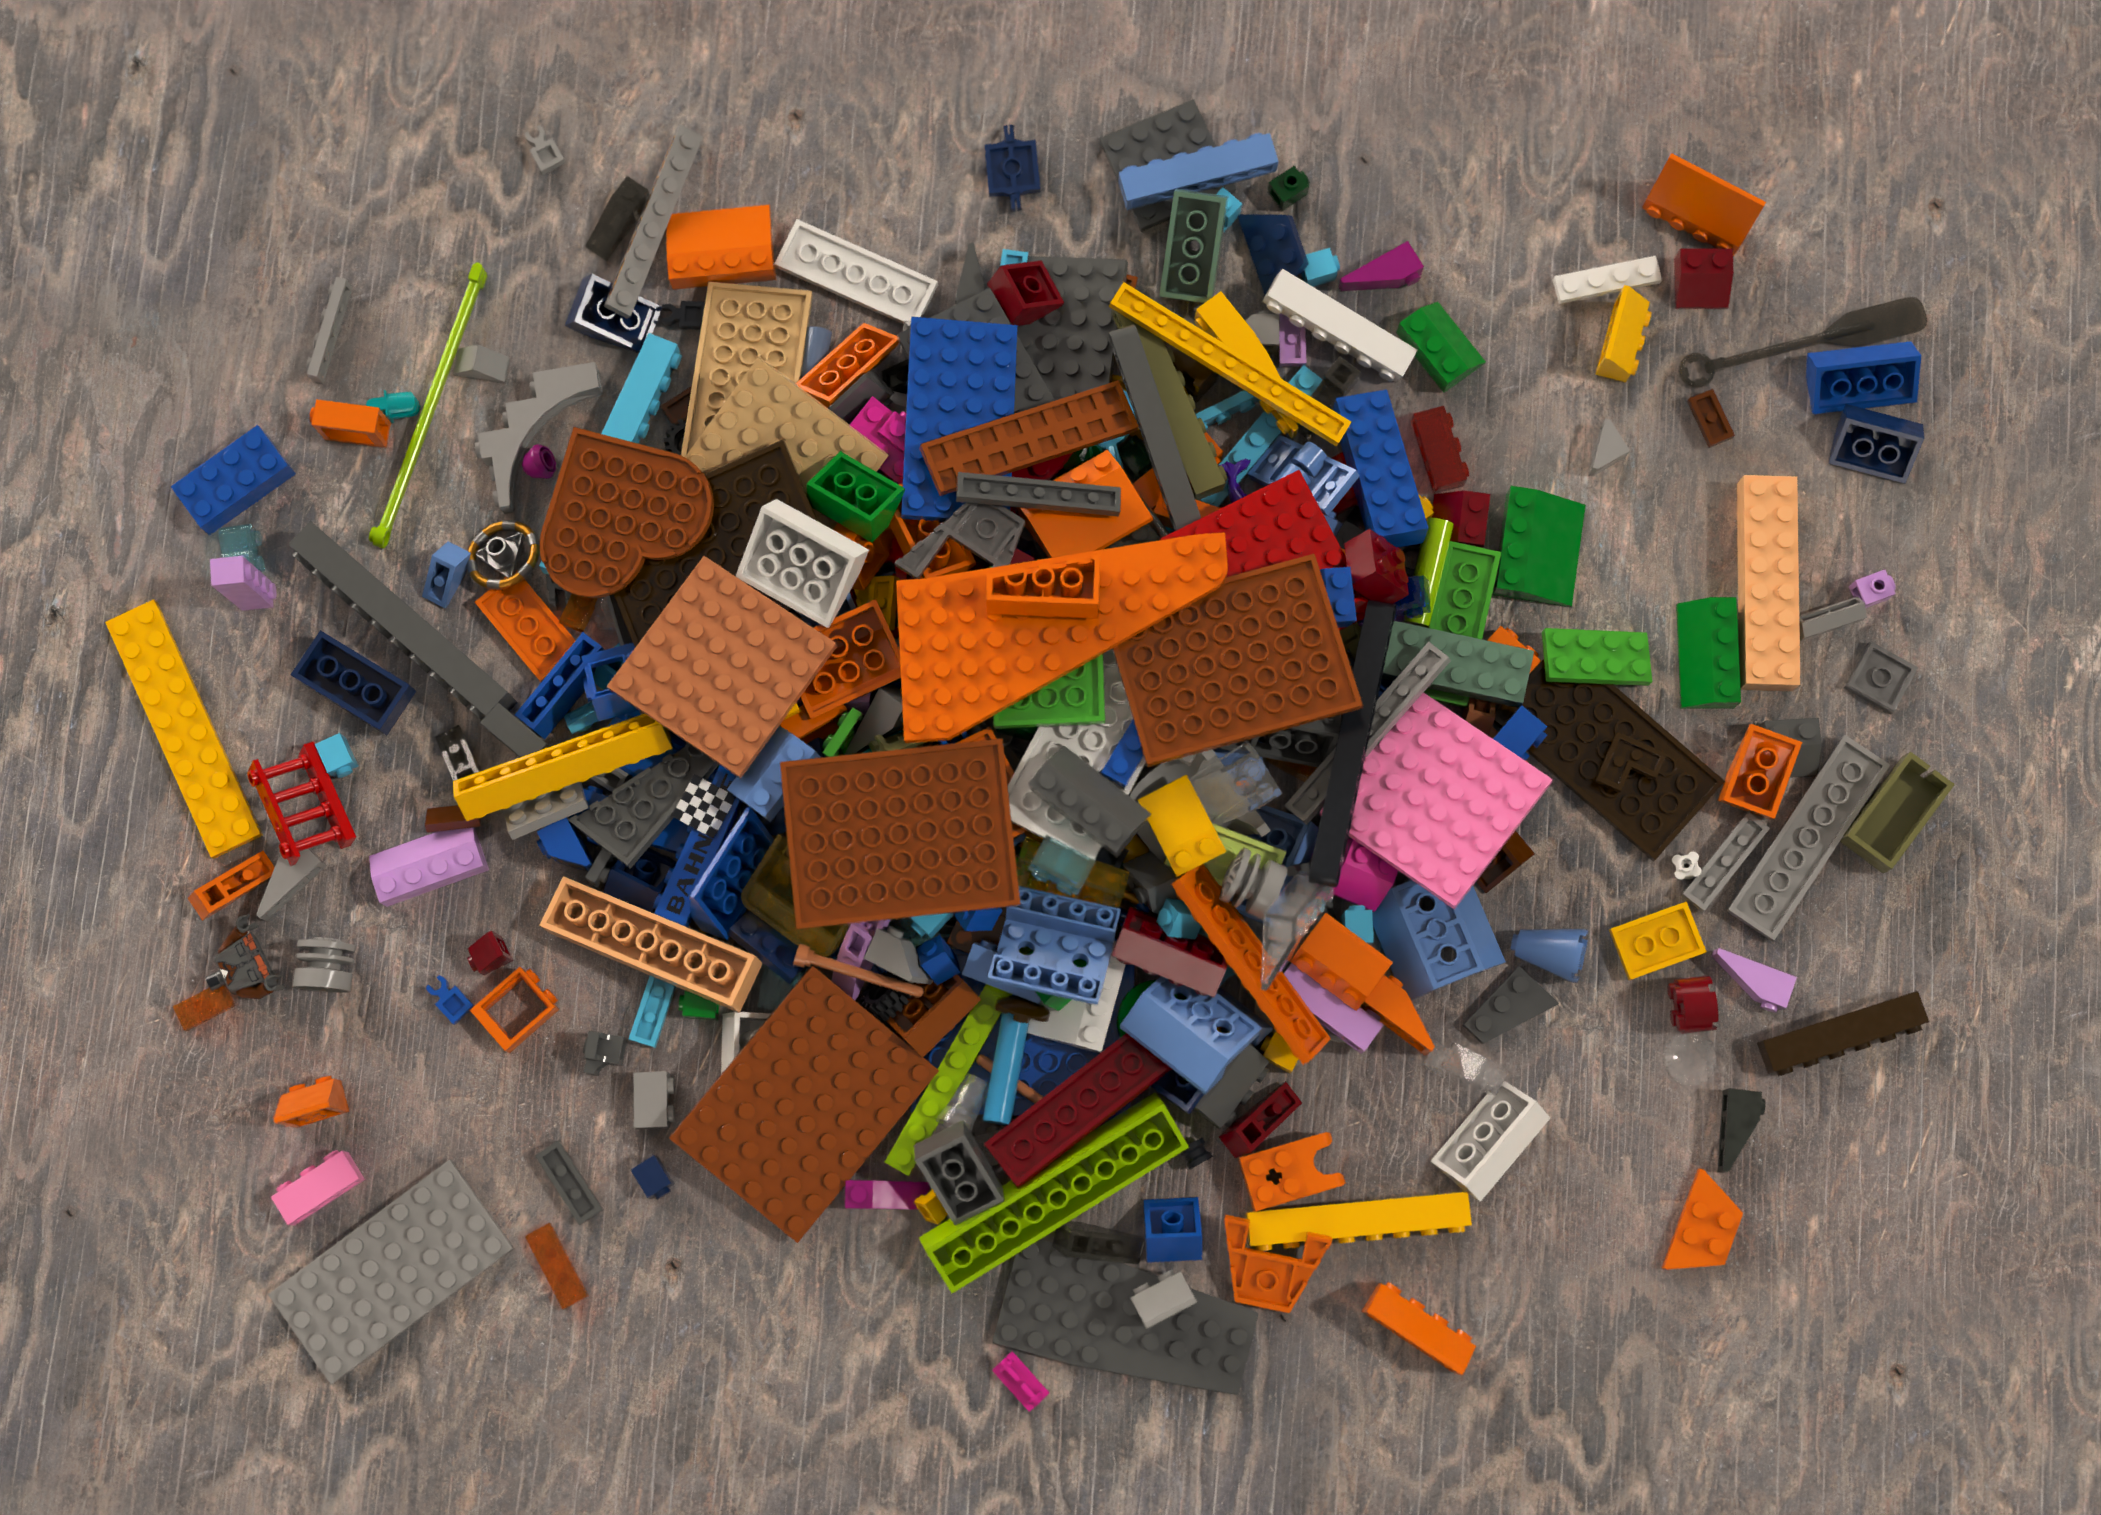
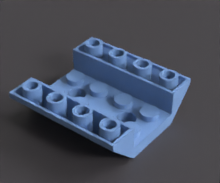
M1411 880L1391 888L1376 911L1372 912L1374 931L1385 957L1393 962L1390 966L1393 976L1403 983L1402 989L1407 992L1410 1000L1506 962L1473 886L1454 910ZM1422 897L1431 898L1434 902L1433 910L1423 911L1419 906V900ZM1450 947L1454 950V961L1445 962L1441 958L1442 948Z
M1018 886L1020 906L1007 907L1006 920L997 953L994 954L988 980L1098 1005L1121 909ZM1021 947H1030L1033 953L1023 955L1019 952V949ZM1083 959L1088 965L1080 968L1075 966L1073 961Z
M1163 976L1142 993L1120 1025L1122 1030L1203 1094H1206L1222 1079L1226 1066L1250 1043L1256 1047L1273 1029V1027L1220 986L1215 997L1210 995L1203 996L1185 985H1175ZM1174 994H1183L1187 999L1178 1000L1174 997ZM1216 1027H1225L1229 1030V1033H1220Z

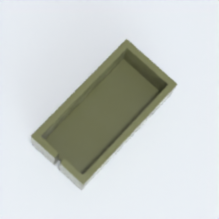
M1910 751L1900 758L1850 825L1840 842L1884 874L1890 871L1955 784L1936 770L1928 773L1924 778L1920 775L1926 772L1930 765Z

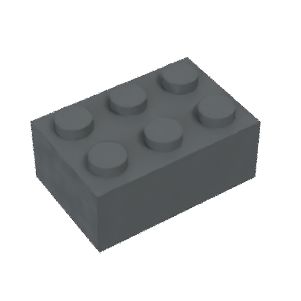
M964 1120L914 1145L915 1161L954 1225L1004 1201L1003 1185Z

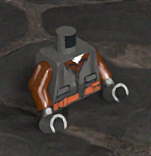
M250 914L237 918L236 926L227 935L218 949V955L214 957L219 970L205 977L212 991L227 985L228 990L240 998L262 999L274 991H281L285 988L284 985L276 984L278 982L277 979L282 977V975L273 973L257 937L252 932L248 933V931L257 928L256 922L248 925L247 919L251 916Z

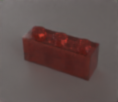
M1443 405L1414 413L1411 424L1433 494L1463 487L1467 477H1469V470L1466 462H1462L1459 455L1461 444L1458 437L1454 438L1451 428L1454 427L1450 412L1446 413Z

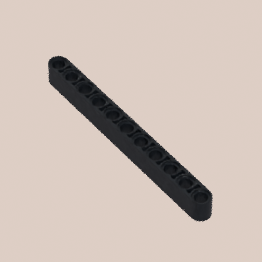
M1368 600L1352 672L1363 706L1362 709L1343 714L1310 867L1309 883L1337 888L1395 619L1396 604Z

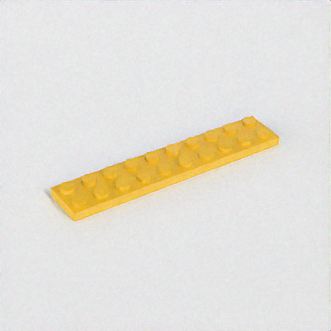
M153 599L106 621L107 628L210 857L215 859L263 836L158 602Z

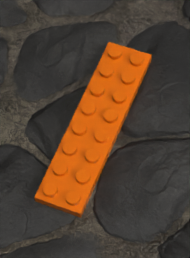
M1202 864L1184 873L1171 884L1175 889L1176 895L1190 909L1195 921L1200 923L1206 931L1209 940L1222 953L1227 965L1233 968L1241 979L1243 987L1252 994L1260 1010L1273 1023L1276 1032L1287 1042L1292 1054L1303 1065L1306 1064L1329 1042L1330 1036L1238 910L1232 906V902L1225 903L1220 901L1219 896L1222 888L1206 866Z

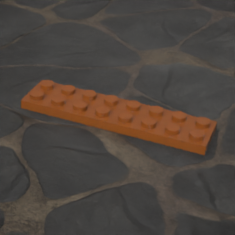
M1117 380L923 443L919 449L938 494L942 496L957 490L958 472L1003 476L1136 432L1139 429V425L1120 382Z

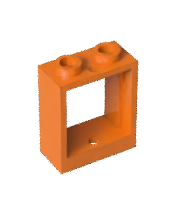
M316 399L315 407H312L310 410L309 419L310 423H312L311 425L324 440L387 448L391 422L379 407Z
M843 704L810 719L805 706L802 705L799 707L801 712L783 720L780 726L806 744L815 738H821L824 741L830 734L834 735L839 729L837 725L839 719L844 712L848 711Z
M518 967L470 1009L478 1021L504 1051L511 1053L560 1010L555 1005L558 999L548 988L545 991L542 990L537 984L540 981L539 977L530 968L526 971L522 967ZM524 980L547 1008L511 1038L488 1010Z

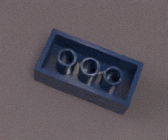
M321 630L290 674L300 683L386 736L417 692L403 680Z

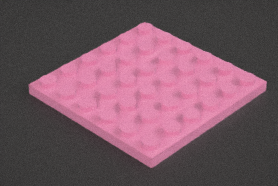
M1423 692L1365 758L1349 837L1455 910L1551 785L1552 778ZM1323 808L1319 812L1320 816H1322Z

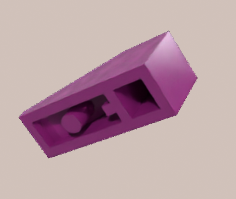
M1407 241L1342 277L1338 288L1340 291L1400 288L1405 284L1411 286L1421 279L1420 276L1424 265Z
M845 1180V1209L918 1210L913 1201L920 1195L925 1196L929 1193L930 1184L928 1182Z

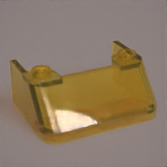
M787 831L777 835L741 894L742 903L748 910L797 946L799 944L809 946L810 950L815 951L814 954L828 957L843 943L850 924L796 929L793 889L790 884L792 881L790 859L784 854L788 848Z

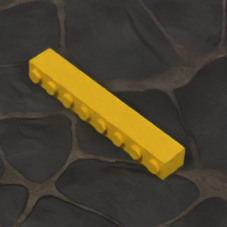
M642 714L453 781L454 798L466 821L482 818L500 809H508L517 803L533 800L540 795L551 791H559L563 787L577 782H584L599 774L609 773L616 768L635 764L650 756L663 754L667 750L672 749L670 732L646 714Z
M1468 1192L1246 1213V1219H1250L1248 1229L1249 1247L1255 1246L1256 1250L1260 1251L1272 1250V1244L1282 1243L1283 1249L1300 1247L1299 1242L1306 1241L1307 1232L1331 1236L1332 1239L1338 1238V1243L1341 1244L1355 1242L1356 1236H1366V1241L1383 1240L1382 1234L1393 1233V1238L1410 1237V1231H1421V1236L1438 1234L1437 1229L1448 1228L1449 1233L1465 1232V1226L1472 1225Z

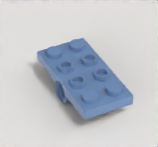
M1282 435L1275 439L1248 472L1251 480L1267 486L1300 470L1322 513L1326 516L1330 514L1360 477L1356 469L1327 457L1325 452L1314 443L1307 441L1304 445H1301Z

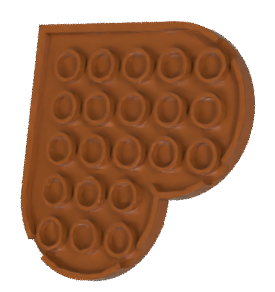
M573 427L540 535L542 563H544L551 579L561 588L574 595L585 598H601L612 595L633 581L640 572L645 558L651 560L672 559L688 552L700 542L706 534L713 517L714 498L710 483L704 473L693 462L681 455Z

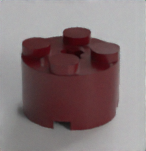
M1710 976L1675 979L1673 983H1668V996L1670 1000L1673 999L1674 1010H1670L1672 1026H1677L1678 1031L1682 1034L1717 1030L1713 1023L1718 1022L1719 1019L1716 992H1710L1708 984H1713Z

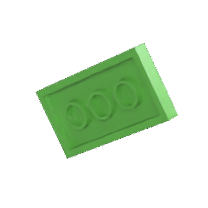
M1545 628L1542 631L1546 682L1649 686L1652 683L1648 635L1646 632Z

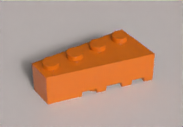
M1101 553L1081 560L1073 558L1059 564L1049 565V563L1032 569L1024 570V568L987 574V614L1098 618Z

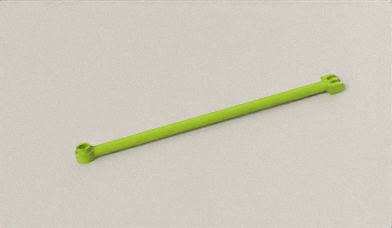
M478 262L474 263L470 270L468 287L380 525L372 527L369 533V541L374 546L384 549L389 543L392 526L479 290L483 289L487 273Z

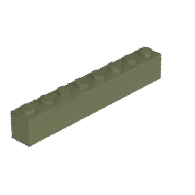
M1112 309L1111 314L1118 329L1135 325L1194 498L1200 500L1223 491L1225 481H1227L1226 472L1222 466H1218L1214 458L1217 454L1213 443L1206 440L1204 422L1201 418L1197 419L1195 415V402L1191 394L1187 395L1184 390L1185 380L1181 371H1176L1173 365L1175 358L1171 348H1166L1162 339Z

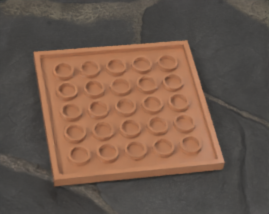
M703 556L609 682L607 688L741 779L836 649L837 644L721 566Z

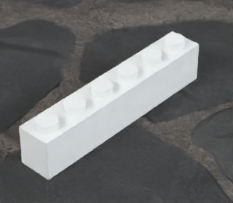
M1284 269L1277 274L1262 300L1273 313L1285 315L1290 318L1289 321L1293 325L1300 328L1305 327L1318 340L1330 342L1335 345L1334 348L1338 352L1345 355L1350 354L1357 359L1356 361L1360 365L1375 369L1387 381L1397 382L1402 378L1417 352V349Z

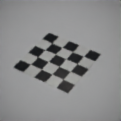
M694 774L672 817L714 839L736 796Z

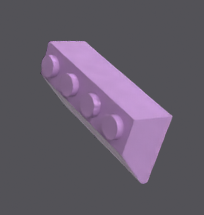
M475 827L438 831L369 856L371 879L379 903L386 907L489 870Z

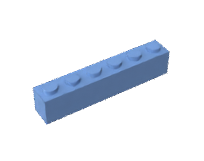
M1256 133L1245 140H1229L1223 143L1222 146L1214 148L1212 146H1205L1200 148L1198 152L1191 154L1186 152L1174 155L1173 158L1164 161L1162 159H1155L1144 166H1128L1119 172L1118 182L1126 210L1172 199L1176 189L1199 192L1277 172L1278 158L1270 133L1264 135Z

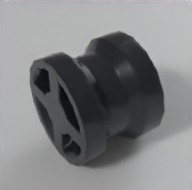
M1203 1137L1189 1144V1148L1180 1153L1186 1157L1189 1170L1213 1157L1212 1153L1206 1150Z

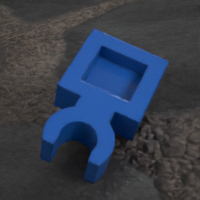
M438 975L437 979L441 982V988L434 990L432 986L427 985L426 989L430 994L441 998L435 1005L455 1025L475 1005L457 986L449 990L447 979Z

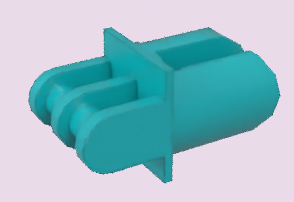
M384 390V397L371 398L366 402V406L379 407L391 423H394V419L416 416L421 409L419 401L412 392L390 394Z

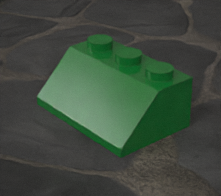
M1439 302L1419 308L1398 325L1397 335L1402 341L1417 349L1416 359L1443 393L1486 363Z
M841 451L807 483V496L813 509L870 542H873L889 526L905 492L904 487Z

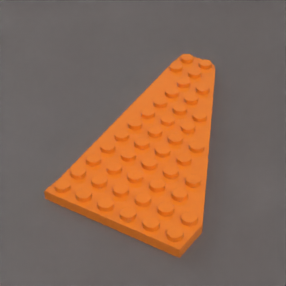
M1225 533L1196 534L931 578L896 580L904 742L916 743L951 740L1217 590L1225 581L1228 570ZM1101 553L1098 618L987 614V574L1024 568V570L1032 569L1049 563V565L1059 564L1073 558L1081 560Z

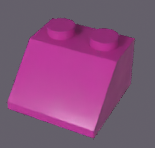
M1351 838L1347 841L1337 888L1326 886L1325 892L1355 905H1363L1365 909L1375 912L1393 886L1398 870Z

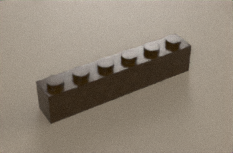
M1915 991L1757 1042L1767 1073L1776 1072L1779 1077L1794 1072L1792 1066L1801 1063L1803 1068L1819 1064V1057L1828 1055L1829 1060L1844 1056V1049L1854 1047L1856 1052L1871 1047L1869 1041L1878 1038L1881 1043L1897 1039L1895 1033L1905 1030L1906 1035L1923 1030L1921 1025L1928 1023L1929 1019L1919 992Z

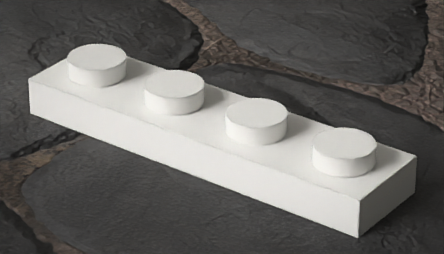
M1656 256L1558 275L1553 278L1559 304L1620 292L1624 285L1635 289L1659 284L1662 281Z

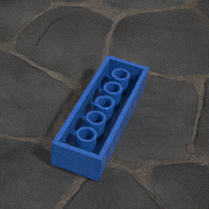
M1387 389L1336 398L1333 411L1351 421V424L1340 440L1346 465L1356 469L1360 475L1352 486L1365 530L1371 529L1379 536H1383L1395 547L1423 543L1429 528Z

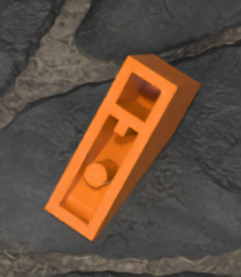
M263 850L194 890L188 897V900L203 921L270 879L275 867Z

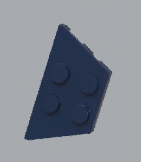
M1270 214L1238 215L1264 295H1266L1275 277L1282 269L1296 277L1304 271L1309 263L1293 216Z

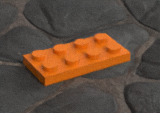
M525 579L510 588L502 590L490 589L475 601V604L540 682L544 680L576 641Z

